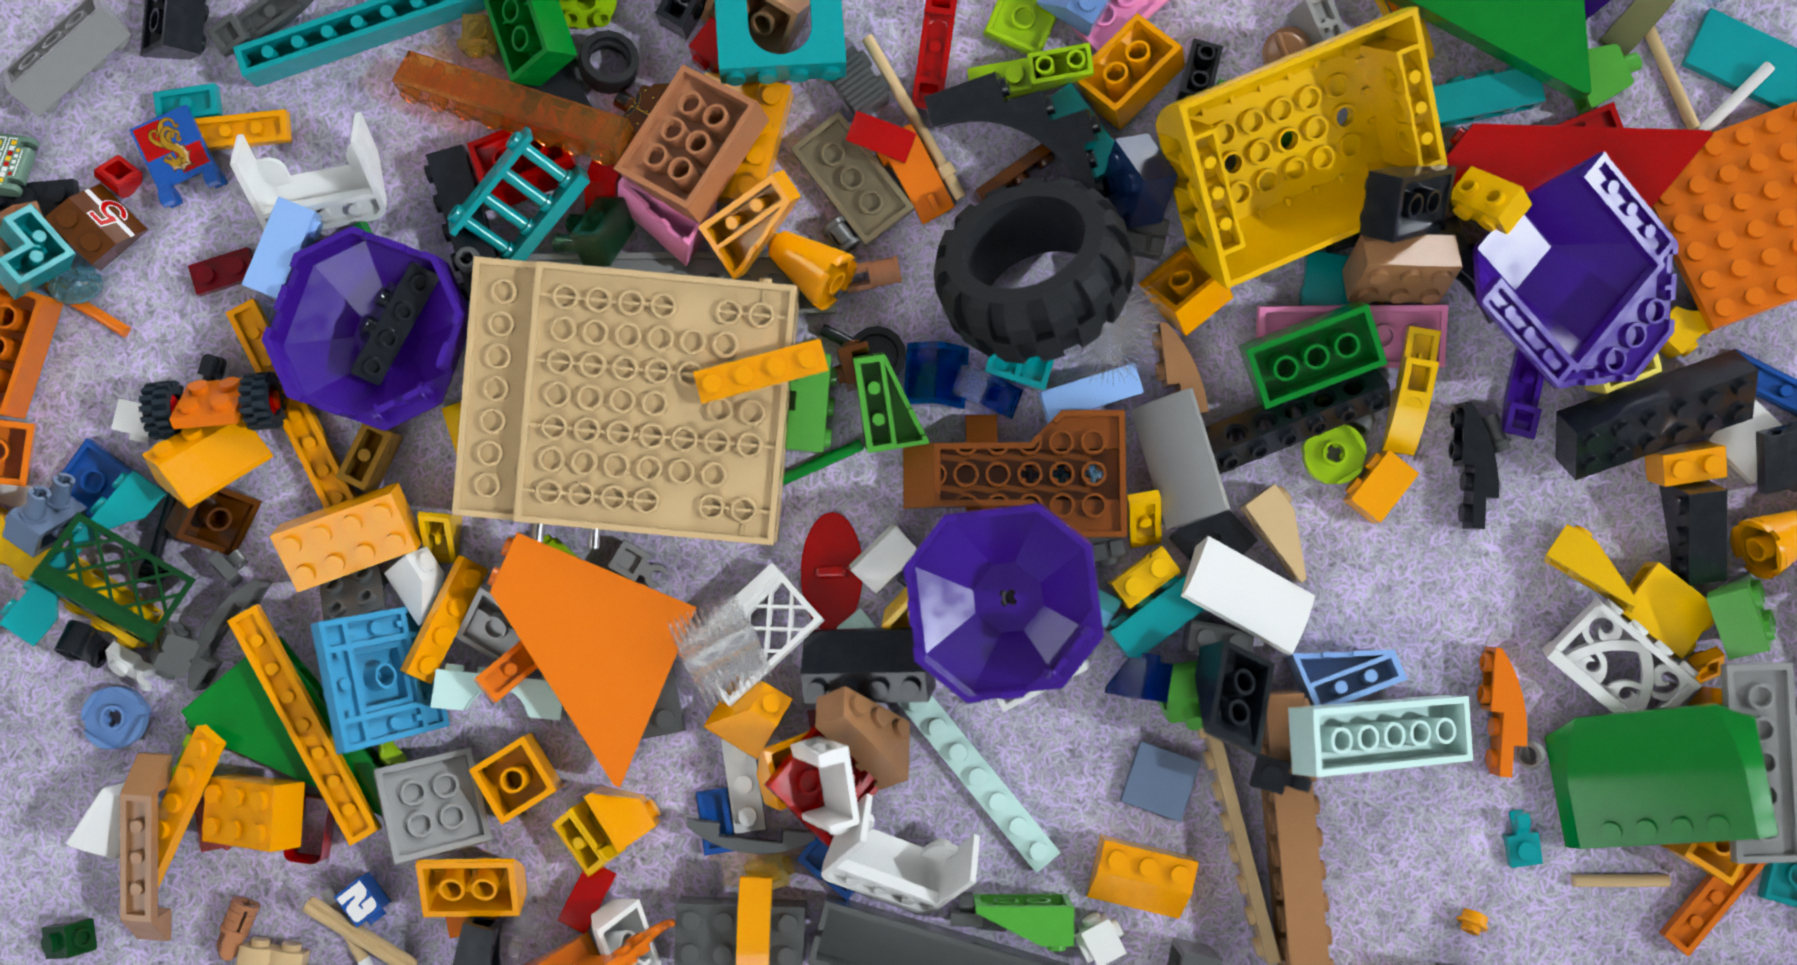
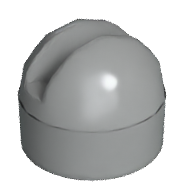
M1527 741V747H1518L1516 756L1523 766L1535 768L1544 761L1546 750L1537 741ZM1534 749H1535L1536 756H1537V759H1538V760H1535Z

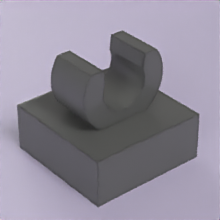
M239 549L234 550L226 559L219 551H216L207 558L211 566L232 588L236 587L243 580L237 571L242 569L249 561Z
M962 892L960 894V907H950L951 926L983 927V917L976 914L975 907H973V892Z

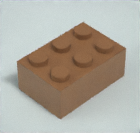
M1360 235L1342 269L1347 301L1355 302L1358 300L1364 303L1391 302L1393 304L1422 303L1430 305L1441 301L1463 266L1455 235H1422L1395 243Z

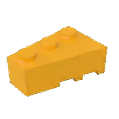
M781 170L768 176L698 226L734 280L748 272L771 237L776 233L801 198V195L785 171Z

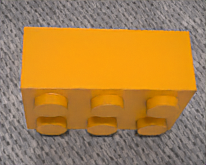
M241 773L211 776L204 791L202 841L266 852L301 847L305 782Z

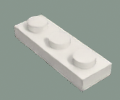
M721 739L734 832L739 834L764 830L767 828L763 797L756 774L758 768L757 760Z

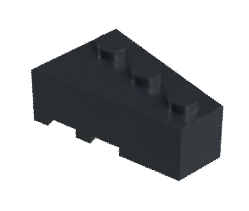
M1709 480L1667 487L1659 485L1671 555V571L1689 585L1726 581L1728 490Z

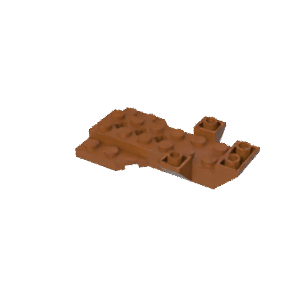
M1061 410L1030 442H998L997 415H965V443H930L903 448V509L966 508L967 512L1041 503L1085 538L1127 537L1125 410ZM1091 466L1095 467L1096 472L1101 473V478H1097L1096 483H1091L1090 478L1085 477L1084 474L1089 471ZM1025 467H1032V472L1038 473V479L1034 478L1033 483H1027L1026 478H1021L1020 473L1026 471ZM1057 467H1063L1064 472L1069 473L1070 477L1065 478V483H1059L1058 478L1053 477L1052 473L1057 472Z

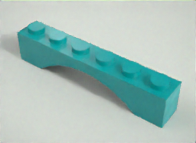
M135 470L130 474L124 471L111 485L116 489L108 499L102 496L89 510L94 514L91 520L110 530L131 521L145 519L164 498L166 493ZM80 522L72 532L75 545L95 540L93 530ZM85 548L76 550L77 557ZM72 551L56 554L49 565L59 571L69 570L74 563ZM28 579L22 587L27 592L19 601L12 598L0 611V614L4 616L0 621V625L34 647L59 619L60 597Z

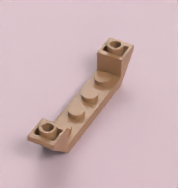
M138 753L120 792V921L137 939L171 940V908H158V792L166 789L171 782L172 754Z

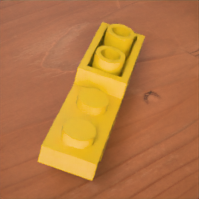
M1414 326L1406 327L1396 388L1392 389L1381 451L1390 450L1393 453L1415 455L1427 418L1439 362L1436 361L1441 331Z

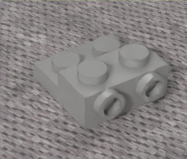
M486 582L479 587L455 637L496 661L517 644L520 639L491 595L492 586Z

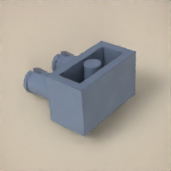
M58 473L52 479L51 490L40 485L34 486L33 489L30 488L27 493L26 504L21 507H14L6 515L2 537L33 558L51 548L77 512L84 516L86 515L87 507L71 497L76 481L75 478L68 473Z

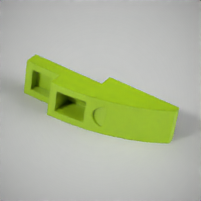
M1090 42L1028 53V58L967 68L969 81L992 72L1000 73L1001 78L1006 77L1011 90V95L1007 96L1008 99L1025 96L1039 90H1051L1094 75Z

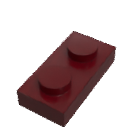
M244 247L188 265L196 295L202 297L242 284L253 258L252 250Z

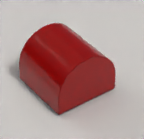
M119 154L94 169L95 178L121 198L131 196L143 180V172Z

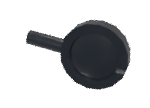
M824 324L819 335L841 346L851 340H860V343L868 341L869 354L883 352L897 377L904 368L906 361L905 345L899 335L889 328L881 326L867 327L858 332L853 338Z

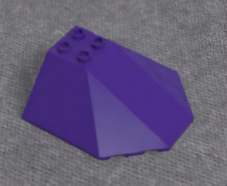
M1600 152L1526 193L1532 206L1511 232L1506 235L1497 230L1494 232L1487 231L1473 248L1476 303L1546 381L1556 389L1578 385H1600L1617 381H1635L1674 333L1675 319H1670L1671 300H1676L1677 274L1672 273L1673 255L1678 254V242L1606 153Z

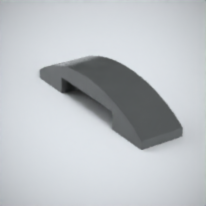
M259 0L238 16L233 13L228 14L207 29V32L222 55L228 57L235 54L234 46L276 32L300 15L314 0Z
M255 579L232 593L209 618L199 635L198 642L200 646L194 659H191L192 664L188 672V688L190 690L207 689L223 663L215 658L213 654L230 629L227 620L238 615L242 608L248 609L254 605H259L273 583L271 580Z
M687 817L686 822L687 827L701 838L717 846L744 853L770 854L785 852L815 841V835L809 830L781 827L780 840L719 834L720 822L716 820Z

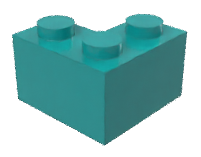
M32 204L2 219L0 237L13 251L0 257V284L15 300L71 268L76 253Z

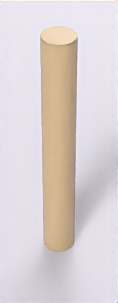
M1571 874L1572 887H1670L1671 879L1668 874Z

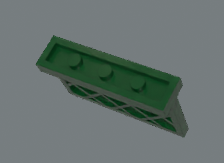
M77 512L46 556L29 576L30 581L148 646L154 642L196 581V579L79 512ZM79 522L93 530L94 542L74 544L72 532ZM98 533L107 537L108 539L100 540ZM69 539L70 546L61 548L65 541ZM113 542L121 545L125 559L105 562L101 545ZM96 546L100 564L80 567L76 550ZM128 550L135 553L138 556L129 557ZM72 551L76 569L59 571L50 566L49 563L56 554ZM145 559L152 563L154 576L134 578L131 562ZM126 563L130 581L110 585L106 567ZM158 567L168 573L159 574ZM102 568L106 586L91 589L84 585L81 572ZM77 573L78 581L68 575ZM175 576L185 582L179 593L164 596L160 578ZM156 580L160 597L140 601L136 584ZM132 585L135 603L120 605L114 601L111 589ZM107 590L108 597L100 594L99 591ZM175 598L167 609L165 600ZM161 601L164 615L157 625L144 618L141 605ZM137 607L138 614L128 608Z

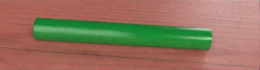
M860 439L785 471L783 486L863 451L864 448Z

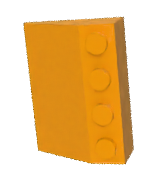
M704 72L705 76L721 83L719 73ZM748 82L740 86L723 84L757 101L769 118V121L717 199V202L729 205L773 174L794 97L791 85L779 82L772 84Z

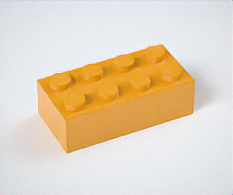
M399 482L281 523L270 535L272 543L297 593L416 551L422 542L420 528Z

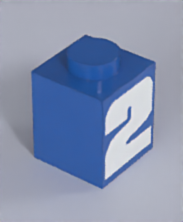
M370 872L360 876L334 896V899L356 928L365 922H368L370 926L386 914L383 908L392 902Z

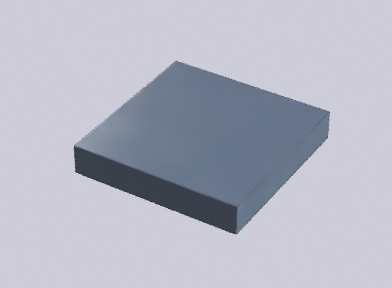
M1139 740L1120 801L1181 822L1201 762Z

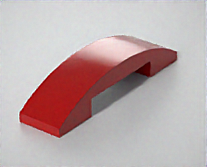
M926 0L912 94V103L916 108L927 109L924 96L945 89L957 0Z

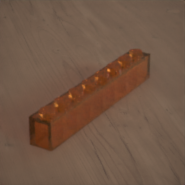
M408 50L392 79V82L400 92V97L408 103L417 104L418 102L427 105L436 112L443 113L446 111L455 114L464 121L474 120L481 122L489 129L497 130L499 128L509 131L511 134L515 131L520 133L527 126L531 129L533 139L541 145L549 148L552 146L562 148L573 156L584 155L601 165H616L636 135L628 118Z

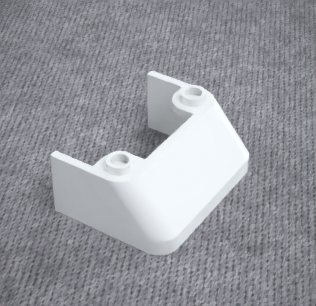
M357 112L354 115L351 144H349L346 151V158L349 164L290 175L285 164L275 158L256 160L244 135H237L230 166L263 229L266 227L278 196L322 216L321 222H323L322 230L356 224L359 221L377 220L384 216L387 198L379 152L361 112Z
M866 794L857 802L860 824L849 827V831L844 834L834 835L823 861L821 872L822 878L830 883L915 913L931 914L976 883L980 836L974 834L959 846L952 844L947 839H936L925 847L910 843L873 829L875 818L870 814L873 796Z

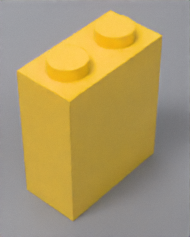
M1645 562L1628 584L1638 603L1631 613L1622 608L1624 612L1621 616L1629 623L1635 619L1649 631L1646 637L1653 643L1659 639L1674 652L1670 656L1671 658L1683 659L1695 650L1697 646L1696 641L1700 635L1709 630L1715 623L1706 597L1660 562Z

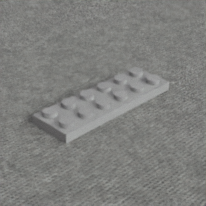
M1793 663L1720 664L1723 706L1746 715L1756 716L1778 827V835L1730 841L1731 861L1736 864L1797 862V722Z

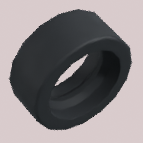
M610 30L598 31L588 36L581 45L578 64L581 78L587 86L600 93L616 94L620 90L625 91L630 88L636 79L639 55L632 41L623 34ZM604 49L616 51L626 59L627 69L620 75H603L592 67L590 63L591 55L598 50Z

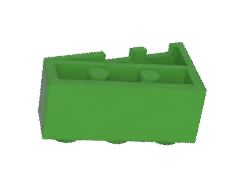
M883 352L853 356L857 381L856 391L867 453L930 444L886 355Z

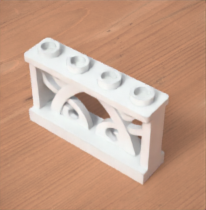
M1596 595L1592 602L1553 641L1550 640L1542 648L1547 659L1612 713L1645 710L1651 697L1662 700L1654 709L1679 707L1693 692L1702 687V684L1695 678L1699 673L1684 660L1679 664L1670 656L1674 652L1659 639L1653 643L1646 637L1649 631L1635 619L1630 623L1621 616L1624 610L1610 598L1604 602ZM1597 618L1609 619L1613 625L1612 630L1604 632L1601 629V625H1599L1597 634L1600 639L1593 641L1589 633L1591 622ZM1622 628L1635 639L1620 638L1622 634ZM1582 633L1587 643L1581 644L1565 653L1563 650ZM1616 650L1637 652L1641 668L1640 683L1631 679L1615 680L1606 686L1601 683L1607 674L1608 667L1607 660L1602 652ZM1651 652L1664 663L1654 666ZM1596 654L1600 663L1599 667L1596 670L1587 669L1586 664L1594 661L1591 655ZM1671 672L1677 676L1678 685L1673 691L1661 693L1653 690L1654 684L1657 686H1667L1670 684L1669 682L1662 681L1661 678L1664 673ZM1623 687H1632L1638 690L1637 694L1630 690V696L1627 698H1622L1619 694Z

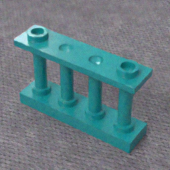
M525 126L520 133L515 131L506 143V151L462 206L457 204L451 210L447 218L449 220V233L455 237L464 227L498 250L501 256L500 259L526 261L590 183L588 173L578 164L572 170L568 169L565 171L531 146L530 143L533 140L531 129ZM521 154L558 180L559 186L552 195L550 193L544 194L510 169ZM501 179L539 205L538 209L540 210L533 218H525L491 193ZM482 203L519 228L520 234L514 242L505 241L471 217Z

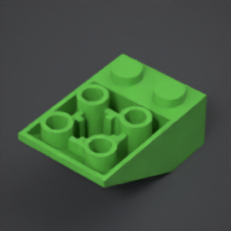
M1750 573L1743 574L1708 592L1706 597L1728 660L1771 651L1772 640L1776 639L1775 627H1777L1774 615L1771 609H1764L1763 603H1765L1764 597H1766L1763 585L1760 579L1754 580Z

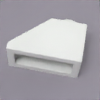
M427 546L404 555L384 573L418 626L424 623L444 584V571Z

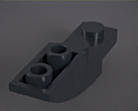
M1193 38L1175 102L1214 86L1223 46Z
M1462 402L1456 404L1455 409L1450 414V426L1454 428V440H1451L1448 453L1449 458L1453 459L1452 466L1465 467V472H1462L1459 482L1461 491H1464L1463 503L1460 504L1458 510V519L1462 522V529L1480 530L1485 529L1486 500L1499 498L1498 468L1494 448L1480 414L1472 402Z

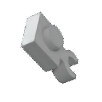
M625 538L608 564L609 568L630 580L636 581L639 575L643 576L645 582L652 588H658L659 583L651 578V573L653 571H660L663 574L667 573V568L664 565L648 563L651 553Z

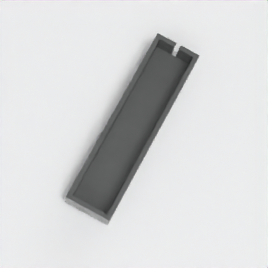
M828 893L807 962L809 965H1070L1069 963L852 900L846 901L842 897Z

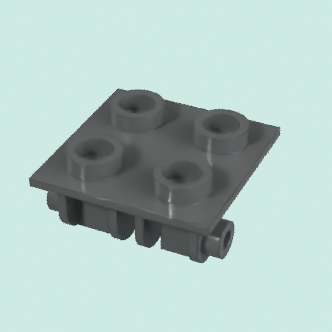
M380 564L320 584L323 621L372 613L386 608L383 589L385 584L389 583V580L385 576V572L381 573Z

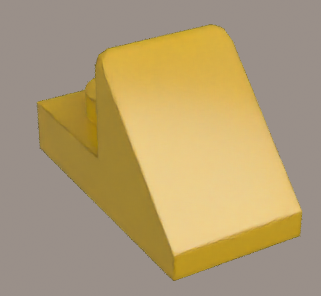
M1158 490L1127 495V531L1131 548L1162 543L1161 497Z

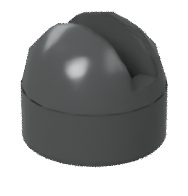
M1371 413L1347 425L1355 428L1362 435H1368L1375 423L1374 414Z

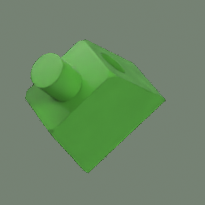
M1617 44L1588 49L1592 93L1581 100L1572 99L1579 115L1591 111L1634 84L1631 73L1642 68V60L1638 53L1633 52L1623 56L1620 46Z
M1197 661L1151 666V691L1167 721L1170 723L1185 722L1187 728L1192 731L1202 729L1203 724L1195 682Z

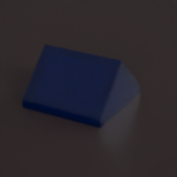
M943 341L908 343L904 393L910 405L965 409L969 347Z

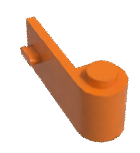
M910 123L902 127L917 133ZM918 134L904 164L875 152L883 167L889 165L894 170L923 225L955 207Z

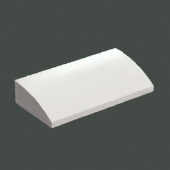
M1207 536L1194 549L1181 597L1290 656L1293 654L1305 629L1315 595Z

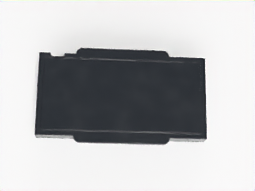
M1797 421L1783 426L1756 431L1758 492L1766 495L1788 489L1792 492H1797Z

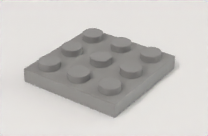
M471 747L374 769L373 774L393 866L492 841L482 792L469 772V769L475 766Z

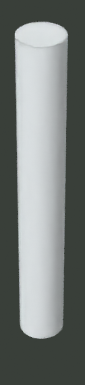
M1765 61L1696 130H1709L1712 132L1775 70V67Z

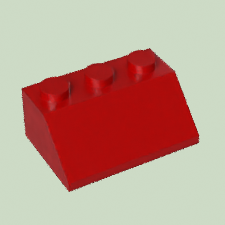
M550 110L467 143L479 183L506 151V143L515 131L520 133L525 126L531 129L533 140L530 143L531 146L565 171L568 169L572 170L576 166L577 161L555 110ZM522 154L510 168L543 193L554 190L559 186L558 180ZM503 179L491 191L494 196L508 206H513L530 199Z

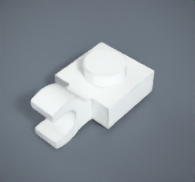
M115 641L105 650L110 670L119 676L124 677L127 675L137 680L138 686L144 691L152 689L151 682L145 680L147 676L154 675L159 679L162 678L155 674L156 670L152 664L142 661L141 655Z

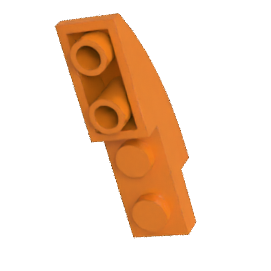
M1485 646V653L1481 654L1479 660V667L1483 672V681L1477 690V700L1481 703L1480 709L1493 711V716L1489 718L1487 724V731L1489 736H1491L1490 749H1487L1485 754V764L1489 768L1488 773L1499 777L1512 778L1514 746L1527 747L1528 728L1523 694L1513 666L1502 648Z

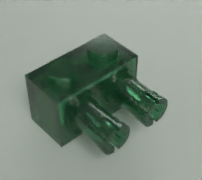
M596 197L585 214H569L565 222L569 233H556L552 238V247L557 253H578L582 264L585 266H611L636 228L624 197Z

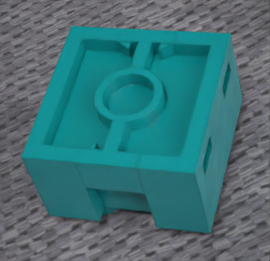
M994 353L988 358L984 373L988 377L1002 381H1012L1025 385V388L1042 392L1046 389L1055 359L1043 362L1040 357H1029L1026 364L1004 362Z

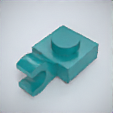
M1522 809L1509 811L1512 833L1503 834L1508 866L1517 868L1543 864L1539 832L1530 830L1531 819L1529 813H1523Z

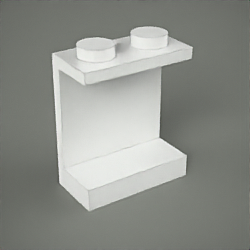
M821 736L791 744L792 757L819 767L825 805L824 807L802 813V819L815 825L817 828L829 832L831 835L844 834L849 831V827L860 824L848 746Z

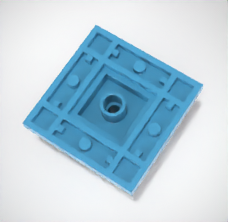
M406 607L310 624L321 674V687L324 690L323 695L327 704L337 755L450 726L447 709L430 708L434 680L432 684H429L400 671L423 625H417Z

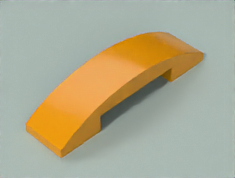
M740 876L736 965H770L773 877Z

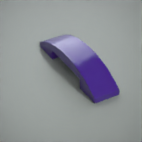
M1517 347L1505 390L1502 432L1534 440L1542 409L1538 408L1544 377Z

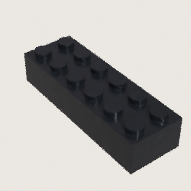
M1733 349L1556 411L1555 458L1576 481L1753 419L1759 370L1738 351Z

